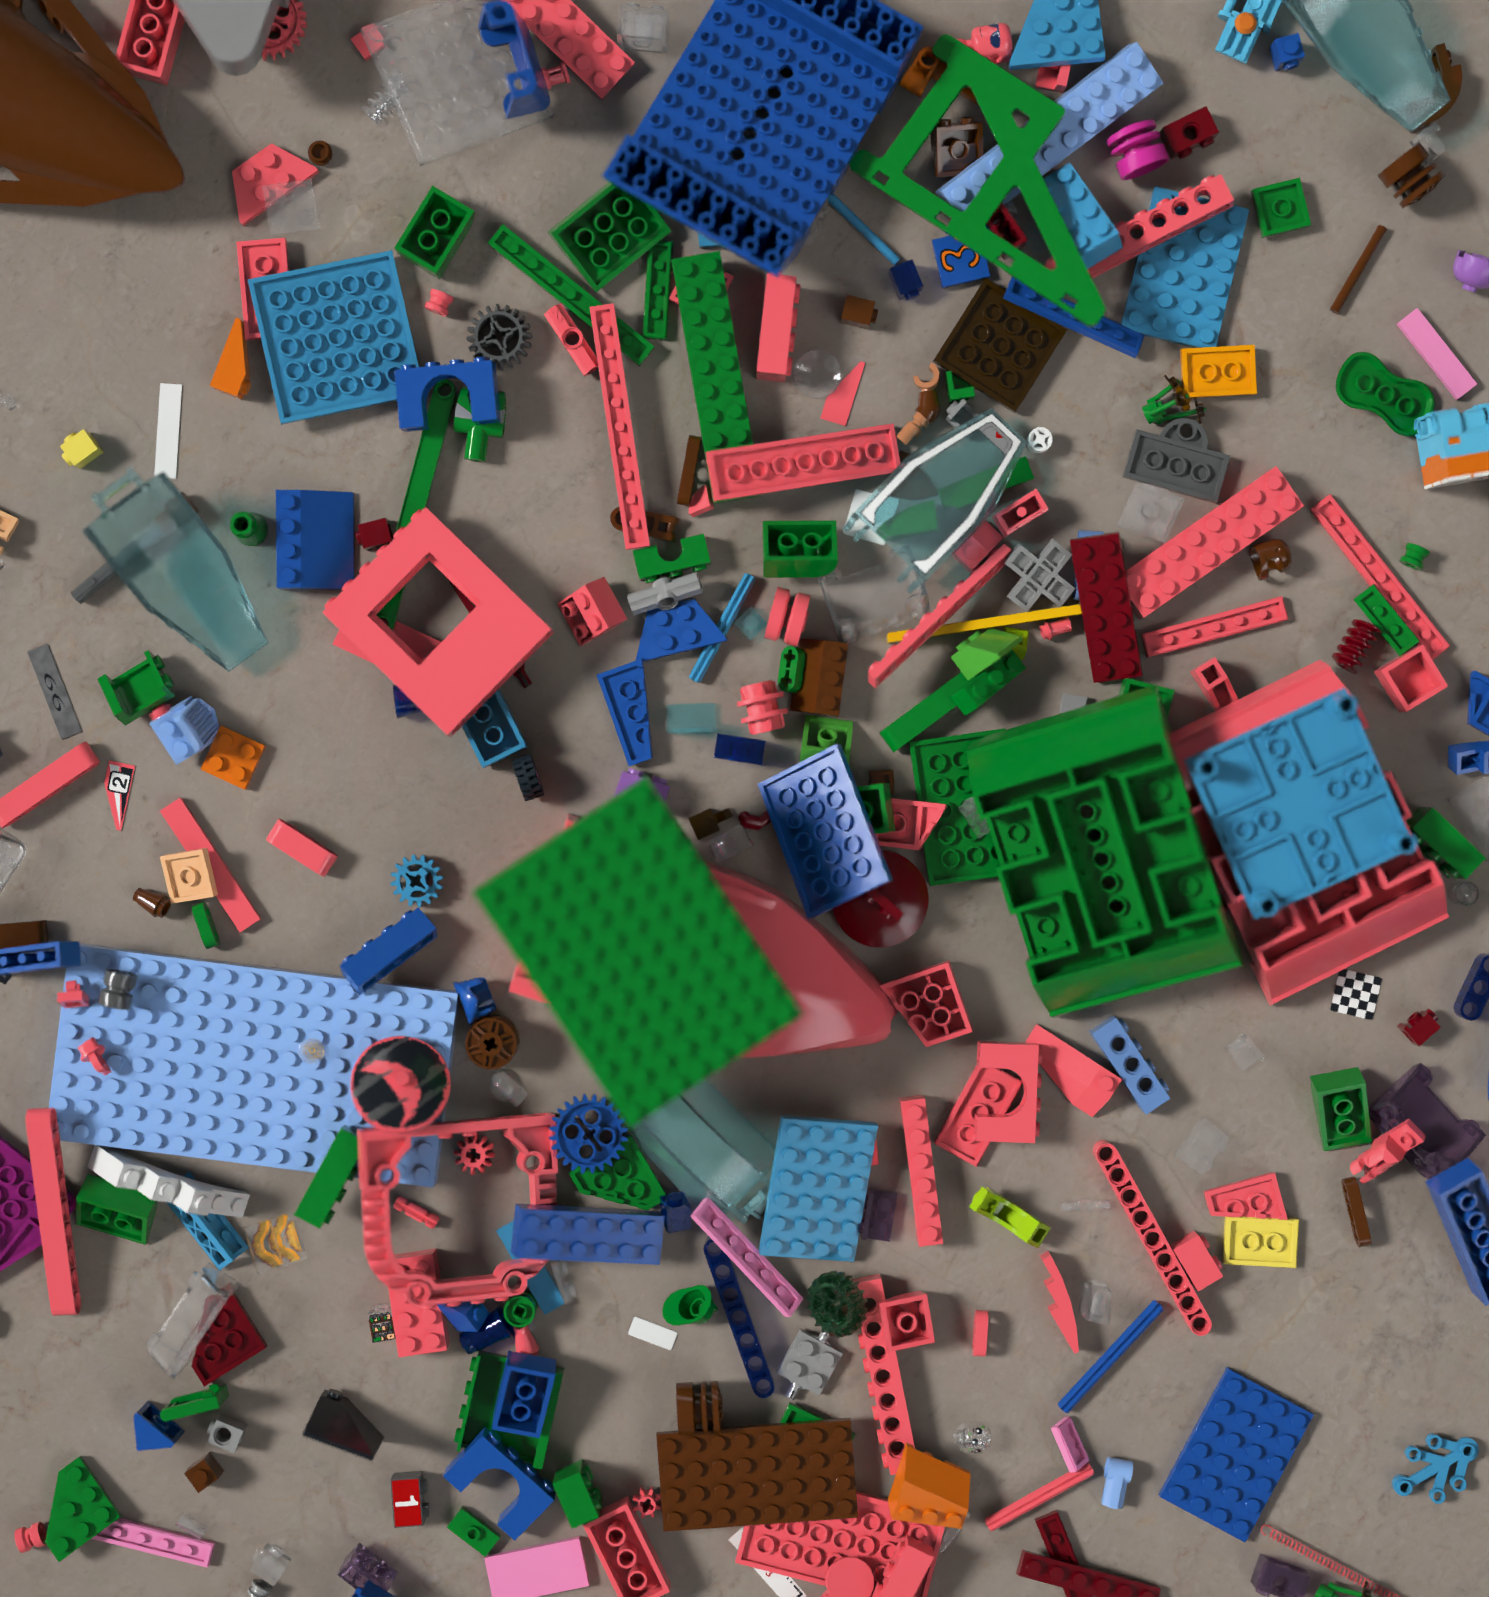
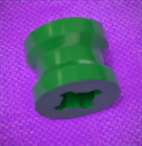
M1407 543L1405 546L1406 553L1404 556H1401L1399 562L1409 568L1421 571L1424 567L1423 561L1429 556L1430 551L1419 545Z

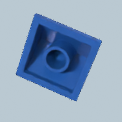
M147 1401L133 1416L137 1451L172 1448L184 1434L185 1430L173 1420L163 1421L160 1417L161 1410L150 1401Z

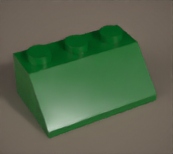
M88 1174L76 1199V1225L146 1245L157 1211L158 1201L149 1199L138 1190L115 1187L101 1176Z

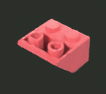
M605 577L582 586L557 604L580 646L605 634L627 620Z

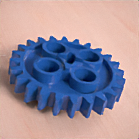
M583 1094L582 1101L573 1096V1104L570 1105L567 1101H564L566 1109L557 1108L560 1117L551 1118L556 1122V1126H549V1129L554 1131L555 1134L548 1138L549 1140L556 1141L551 1146V1149H559L555 1157L558 1159L564 1156L562 1164L566 1166L571 1162L572 1171L577 1166H580L582 1174H584L586 1167H589L592 1174H594L596 1166L601 1171H604L603 1164L606 1162L608 1165L613 1166L611 1158L620 1159L616 1153L617 1150H625L620 1145L622 1141H628V1138L622 1136V1133L628 1131V1128L621 1127L620 1125L625 1120L617 1117L620 1114L617 1109L612 1111L614 1107L613 1102L605 1105V1097H602L598 1102L596 1094H593L590 1100H588L586 1094ZM589 1110H595L597 1113V1119L592 1123H588L585 1120V1114ZM575 1116L580 1117L586 1128L589 1130L594 1129L591 1134L601 1146L602 1150L600 1152L589 1138H583L585 1132L575 1120ZM576 1125L577 1134L571 1138L566 1137V1127ZM610 1130L611 1139L608 1142H601L599 1139L601 1131ZM585 1144L590 1145L592 1148L591 1154L587 1157H581L579 1154L581 1146Z

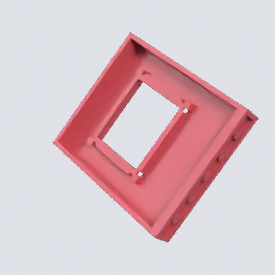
M425 507L423 510L419 509L412 515L411 522L405 528L401 527L396 531L393 536L395 539L389 545H383L377 551V557L371 563L367 562L360 568V574L354 580L350 579L344 584L340 595L337 598L332 597L325 604L324 607L326 609L322 613L446 735L452 737L554 632ZM428 561H431L476 605V608L423 661L376 614Z

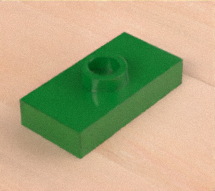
M464 1506L460 1508L447 1526L450 1531L484 1557H486L501 1536Z

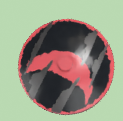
M407 1036L385 1038L369 1046L356 1061L350 1083L353 1103L364 1120L379 1130L395 1134L419 1131L434 1122L447 1104L451 1087L448 1067L437 1050L422 1040Z

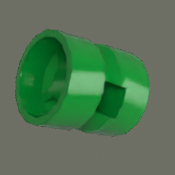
M525 1289L519 1295L509 1296V1300H507L504 1307V1317L510 1325L519 1328L525 1327L532 1322L538 1307L532 1292Z

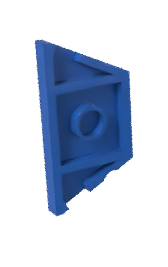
M690 599L678 602L677 606L669 610L656 608L647 611L636 660L643 658V661L647 662L727 642L728 639L703 610L697 600Z
M1474 670L1470 673L1467 724L1489 736V678Z

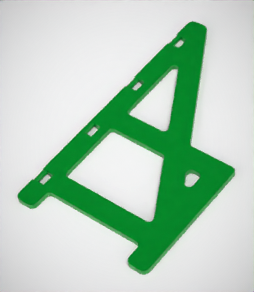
M948 34L941 35L933 46V54L936 58L947 64L946 70L885 155L878 158L867 150H859L850 162L851 171L987 261L1006 271L1007 274L1042 297L1061 307L1089 327L1096 326L1105 314V305L1034 161V157L1064 117L1065 109ZM969 87L1003 154V158L966 210L959 211L905 176L903 172L963 88ZM1016 110L1030 118L1027 125L1023 128L1017 126L1012 116V113ZM878 172L889 178L886 185L874 178ZM1013 188L1020 189L1056 264V267L1052 270L1046 268L986 228V224ZM940 212L951 219L948 226L936 219ZM1003 253L1014 260L1011 267L999 260ZM1066 294L1077 301L1074 308L1061 301Z

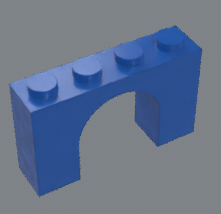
M488 357L474 358V362L464 363V360L456 359L449 361L450 364L440 365V362L425 363V367L416 368L414 364L402 365L401 369L394 370L399 428L404 432L429 430L426 405L427 396L431 388L437 382L444 379H457L466 384L470 393L472 421L476 425L500 423L496 364L492 360H488Z
M484 1427L450 1462L445 1469L443 1477L459 1492H462L485 1470L502 1469L509 1472L518 1482L520 1493L499 1515L497 1525L515 1541L555 1500L556 1491L553 1483L546 1478L543 1479L531 1463H525L519 1457L518 1452L513 1447L506 1446L495 1431H490Z

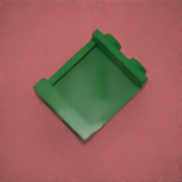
M149 650L144 652L147 658L145 661L113 680L106 674L97 679L114 716L125 726L175 697L172 689L174 683L171 677L163 671L165 667L163 660L158 654L154 656Z

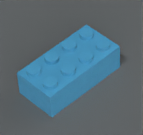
M1071 163L1043 178L1087 269L1123 248L1119 232Z
M500 688L462 726L482 768H487L529 747Z

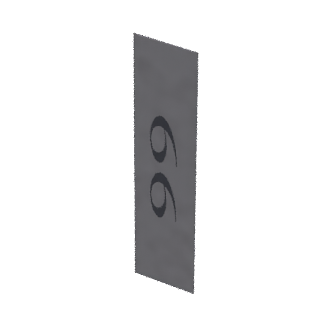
M48 644L27 651L61 740L82 732Z

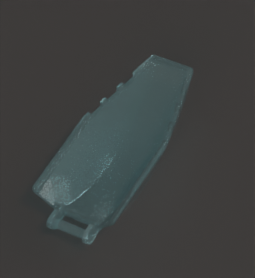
M1282 0L1332 69L1409 132L1417 128L1450 101L1439 71L1436 72L1430 57H1432L1430 49L1427 50L1421 36L1423 32L1420 27H1417L1412 15L1414 11L1408 0Z
M129 467L126 470L127 473L99 494L95 492L91 495V498L103 513L83 530V533L148 612L156 615L168 627L173 628L185 637L188 642L193 643L205 655L229 672L268 644L231 559L223 545L164 471L144 482L134 468ZM132 481L135 482L138 486L111 507L107 506L105 501Z
M704 1080L632 1128H629L644 1154L696 1207L704 1198H710L724 1214L731 1211L745 1224L749 1220L747 1217L768 1197L770 1179L766 1174L773 1167L776 1148L712 1084ZM761 1180L765 1186L740 1210L736 1204Z

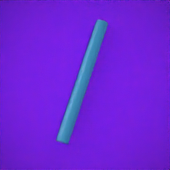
M835 194L828 196L827 201L894 266L901 260Z

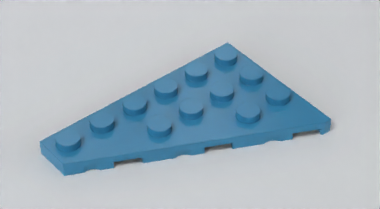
M1034 0L1010 59L1009 70L1104 62L1105 50L1098 0Z

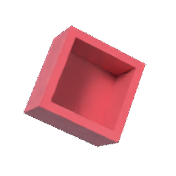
M1423 645L1414 646L1401 656L1396 657L1374 671L1399 713L1411 710L1448 687Z

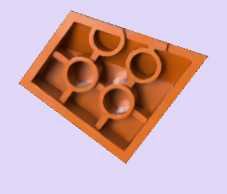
M906 1442L888 1497L891 1519L962 1529L969 1507L970 1471L946 1460L942 1462L934 1458L931 1453L914 1449V1445Z

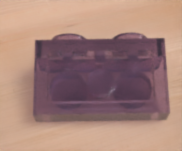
M868 1188L864 1204V1217L858 1227L862 1240H867L868 1238L890 1242L897 1192Z

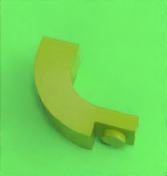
M981 1187L974 1195L973 1201L969 1206L975 1212L997 1222L1036 1248H1039L1051 1229L1040 1219L988 1187Z

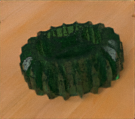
M835 1270L828 1273L825 1272L811 1282L812 1286L807 1289L810 1294L805 1298L810 1302L807 1309L812 1311L809 1318H815V1326H822V1333L828 1332L830 1337L837 1336L839 1338L847 1335L850 1336L863 1326L862 1323L867 1319L865 1314L869 1310L864 1304L868 1300L863 1298L862 1294L865 1290L858 1288L859 1282H853L852 1275L846 1276L844 1271L837 1272Z

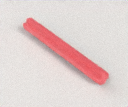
M1087 1462L1077 1472H1068L987 1517L985 1519L987 1527L990 1531L1000 1528L1093 1476L1094 1470L1090 1463Z

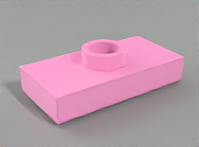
M1071 1416L1063 1417L1051 1427L1069 1472H1077L1090 1460Z

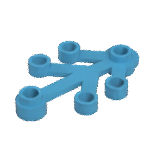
M1435 1433L1428 1434L1425 1442L1431 1449L1437 1450L1441 1447L1452 1451L1445 1456L1419 1450L1414 1445L1406 1447L1404 1453L1411 1462L1421 1460L1431 1464L1409 1477L1404 1474L1396 1475L1392 1480V1488L1398 1495L1407 1496L1413 1491V1486L1436 1474L1433 1488L1429 1491V1498L1434 1503L1441 1504L1446 1498L1443 1489L1449 1467L1457 1462L1455 1475L1450 1479V1486L1455 1491H1463L1467 1485L1464 1477L1468 1462L1473 1461L1479 1453V1447L1472 1438L1462 1437L1457 1441L1441 1438ZM1432 1438H1437L1435 1445L1430 1444ZM1467 1446H1469V1447H1470V1452L1467 1453V1454H1464V1453H1463L1464 1448L1467 1447ZM1412 1450H1416L1417 1452L1414 1457L1409 1456V1453ZM1461 1480V1485L1455 1487V1481ZM1403 1483H1407V1484H1408V1487H1407L1406 1490H1401V1489H1400V1487H1401V1485H1402ZM1436 1492L1441 1493L1438 1499L1433 1497Z

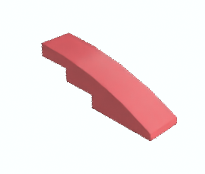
M1046 1251L1040 1257L1051 1277L1046 1279L1044 1283L1055 1300V1303L1048 1306V1309L1074 1354L1079 1352L1071 1300L1052 1256Z

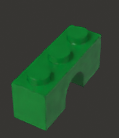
M704 534L680 539L682 553L674 561L663 560L658 553L657 545L633 550L640 581L645 580V583L648 584L655 582L659 579V576L669 575V578L682 576L684 570L692 569L693 572L706 570V565H710L711 561Z
M1011 649L950 697L966 716L1024 671L1026 667Z

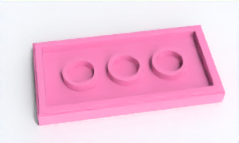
M580 1536L495 1553L484 1557L492 1597H538L587 1587L590 1584Z

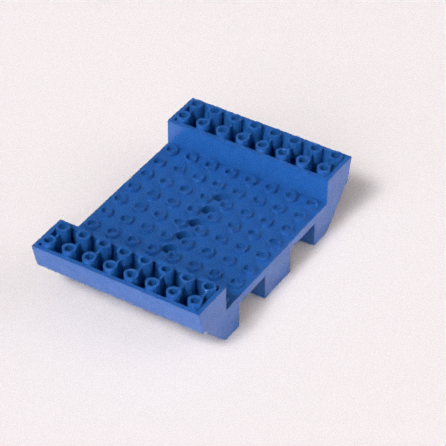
M715 0L632 137L628 134L626 135L602 177L611 184L779 279L803 247L809 236L811 225L828 196L834 194L849 169L850 162L857 153L859 144L877 113H882L892 96L919 41L924 26L878 0ZM788 68L793 72V76L783 78L780 75V71ZM770 89H778L781 96L773 99L768 96L767 92ZM759 109H765L769 116L766 119H759L756 117L755 112ZM751 129L756 132L757 136L753 140H748L743 136V132ZM741 150L745 156L741 160H734L731 157V152Z

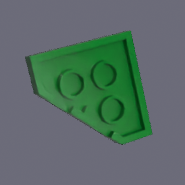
M632 1134L626 1137L628 1141L620 1143L625 1148L624 1151L617 1150L616 1152L620 1159L611 1158L613 1166L605 1162L603 1164L604 1171H601L596 1166L594 1174L590 1172L589 1167H586L584 1174H582L580 1166H577L574 1171L570 1170L568 1172L579 1192L588 1196L592 1195L615 1203L627 1204L646 1211L668 1199V1195Z
M81 1456L58 1472L45 1543L58 1562L65 1559L122 1516Z

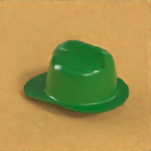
M697 1285L673 1292L667 1297L662 1309L663 1318L672 1326L704 1324L712 1317L714 1312L718 1311V1307L712 1299L711 1291L704 1285Z

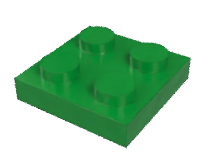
M1300 177L1251 190L1262 238L1311 226Z

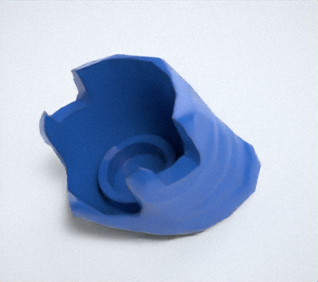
M484 977L453 982L461 1004L464 1007L469 1026L489 1016L496 1010L495 1002Z

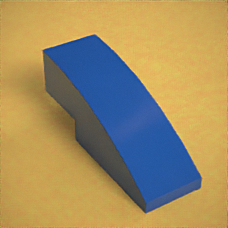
M1489 741L1448 745V768L1456 775L1475 771L1488 774Z

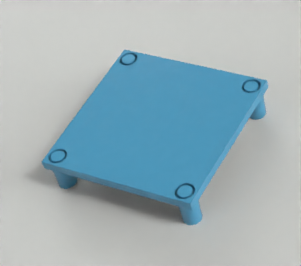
M1341 688L1184 759L1187 770L1254 920L1262 916H1273L1282 907L1402 853L1410 854L1417 848V840L1406 829L1356 713L1357 701L1348 694L1346 688Z

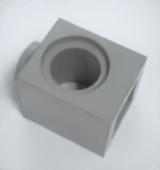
M221 1414L217 1420L213 1419L207 1430V1433L210 1434L208 1443L235 1453L241 1444L248 1424ZM227 1428L231 1433V1437H224L220 1429Z

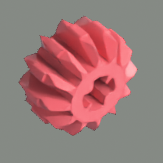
M478 1133L476 1136H473V1140H471L470 1136H464L465 1143L459 1140L456 1145L460 1149L453 1152L454 1155L461 1156L455 1161V1164L458 1165L463 1162L465 1164L461 1169L463 1172L468 1167H471V1175L475 1174L476 1167L480 1173H484V1165L487 1167L492 1165L488 1158L495 1157L494 1152L488 1151L493 1148V1143L485 1145L484 1143L488 1137L484 1136L479 1141ZM473 1148L476 1149V1153L480 1154L476 1159H473V1155L469 1154Z

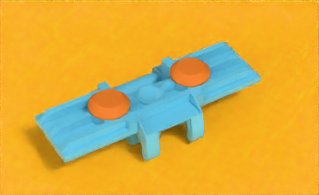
M1227 0L1223 10H1220L1218 13V18L1227 23L1214 51L1246 64L1261 29L1263 28V32L1266 34L1270 32L1277 10L1280 9L1283 0H1247L1241 13L1233 10L1237 0Z

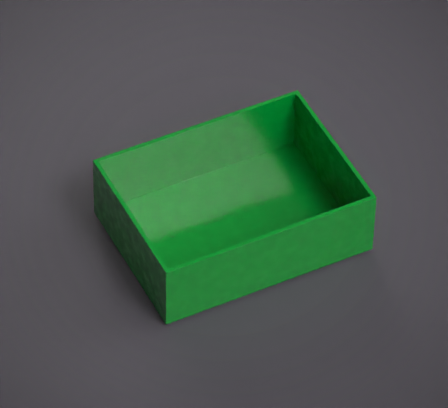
M645 775L480 884L473 891V894L629 1128L649 1117L803 1015L799 1003L648 775Z

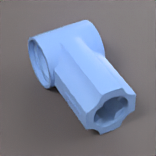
M1107 1457L1104 1469L1105 1484L1101 1500L1102 1505L1113 1509H1123L1127 1483H1130L1132 1478L1133 1461Z

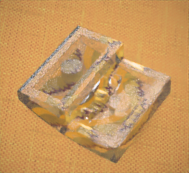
M294 1212L243 1227L257 1274L307 1259Z

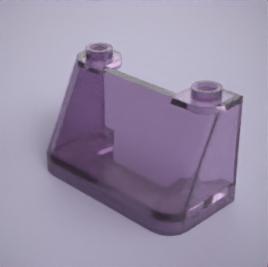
M1422 1063L1411 1067L1381 1094L1368 1109L1370 1120L1383 1134L1410 1119L1426 1135L1425 1140L1407 1151L1404 1157L1421 1176L1431 1179L1468 1158L1486 1134L1474 1120H1458L1428 1087L1433 1082L1431 1071Z

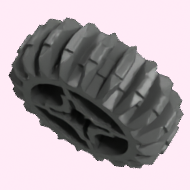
M496 304L495 311L493 312L490 306H486V315L478 311L477 314L481 319L479 321L476 318L471 319V322L476 327L467 328L469 333L474 334L466 337L467 342L473 343L468 349L470 352L476 351L473 355L474 358L488 357V360H492L495 364L497 363L500 371L504 370V363H507L508 367L512 369L513 364L511 361L515 359L518 364H521L522 361L518 356L520 354L524 357L528 356V353L523 348L532 347L530 342L525 341L533 338L532 333L526 332L531 326L529 323L523 324L526 320L524 315L517 318L518 309H514L509 314V305H505L504 310L501 311L500 305ZM497 319L508 320L515 324L516 327L512 329L511 327L502 328L499 326ZM490 322L491 332L484 337V340L480 341L483 328ZM496 327L499 333H501L502 336H505L503 337L504 341H502L504 348H502V345L500 344V342H498L497 339H494L497 338V332L495 330ZM519 334L516 347L509 353V341ZM487 346L489 348L498 347L503 356L488 354L482 348Z

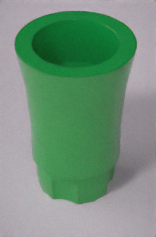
M239 512L231 518L230 529L242 544L256 546L267 537L268 525L261 515L253 512ZM249 523L248 528L244 531V525Z

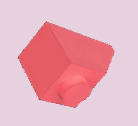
M986 521L952 556L970 573L1004 537Z

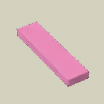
M1418 308L1396 324L1455 400L1477 385L1476 381Z

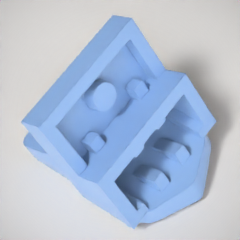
M192 696L171 707L168 712L149 723L176 765L209 746L214 741L219 730L215 709L201 698L193 699Z

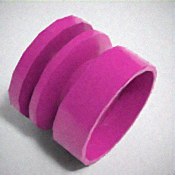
M1151 119L1130 124L1107 139L1108 147L1114 148L1111 151V155L1113 157L1124 156L1116 164L1122 181L1145 175L1163 166L1170 160L1164 144H1151L1160 137L1159 131H1153L1157 127L1155 120Z

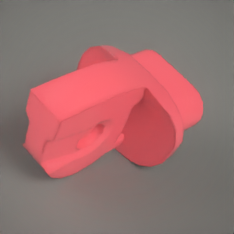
M94 1037L78 1047L82 1054L80 1058L82 1062H91L93 1067L105 1076L112 1072L102 1057L105 1051L104 1045H99Z

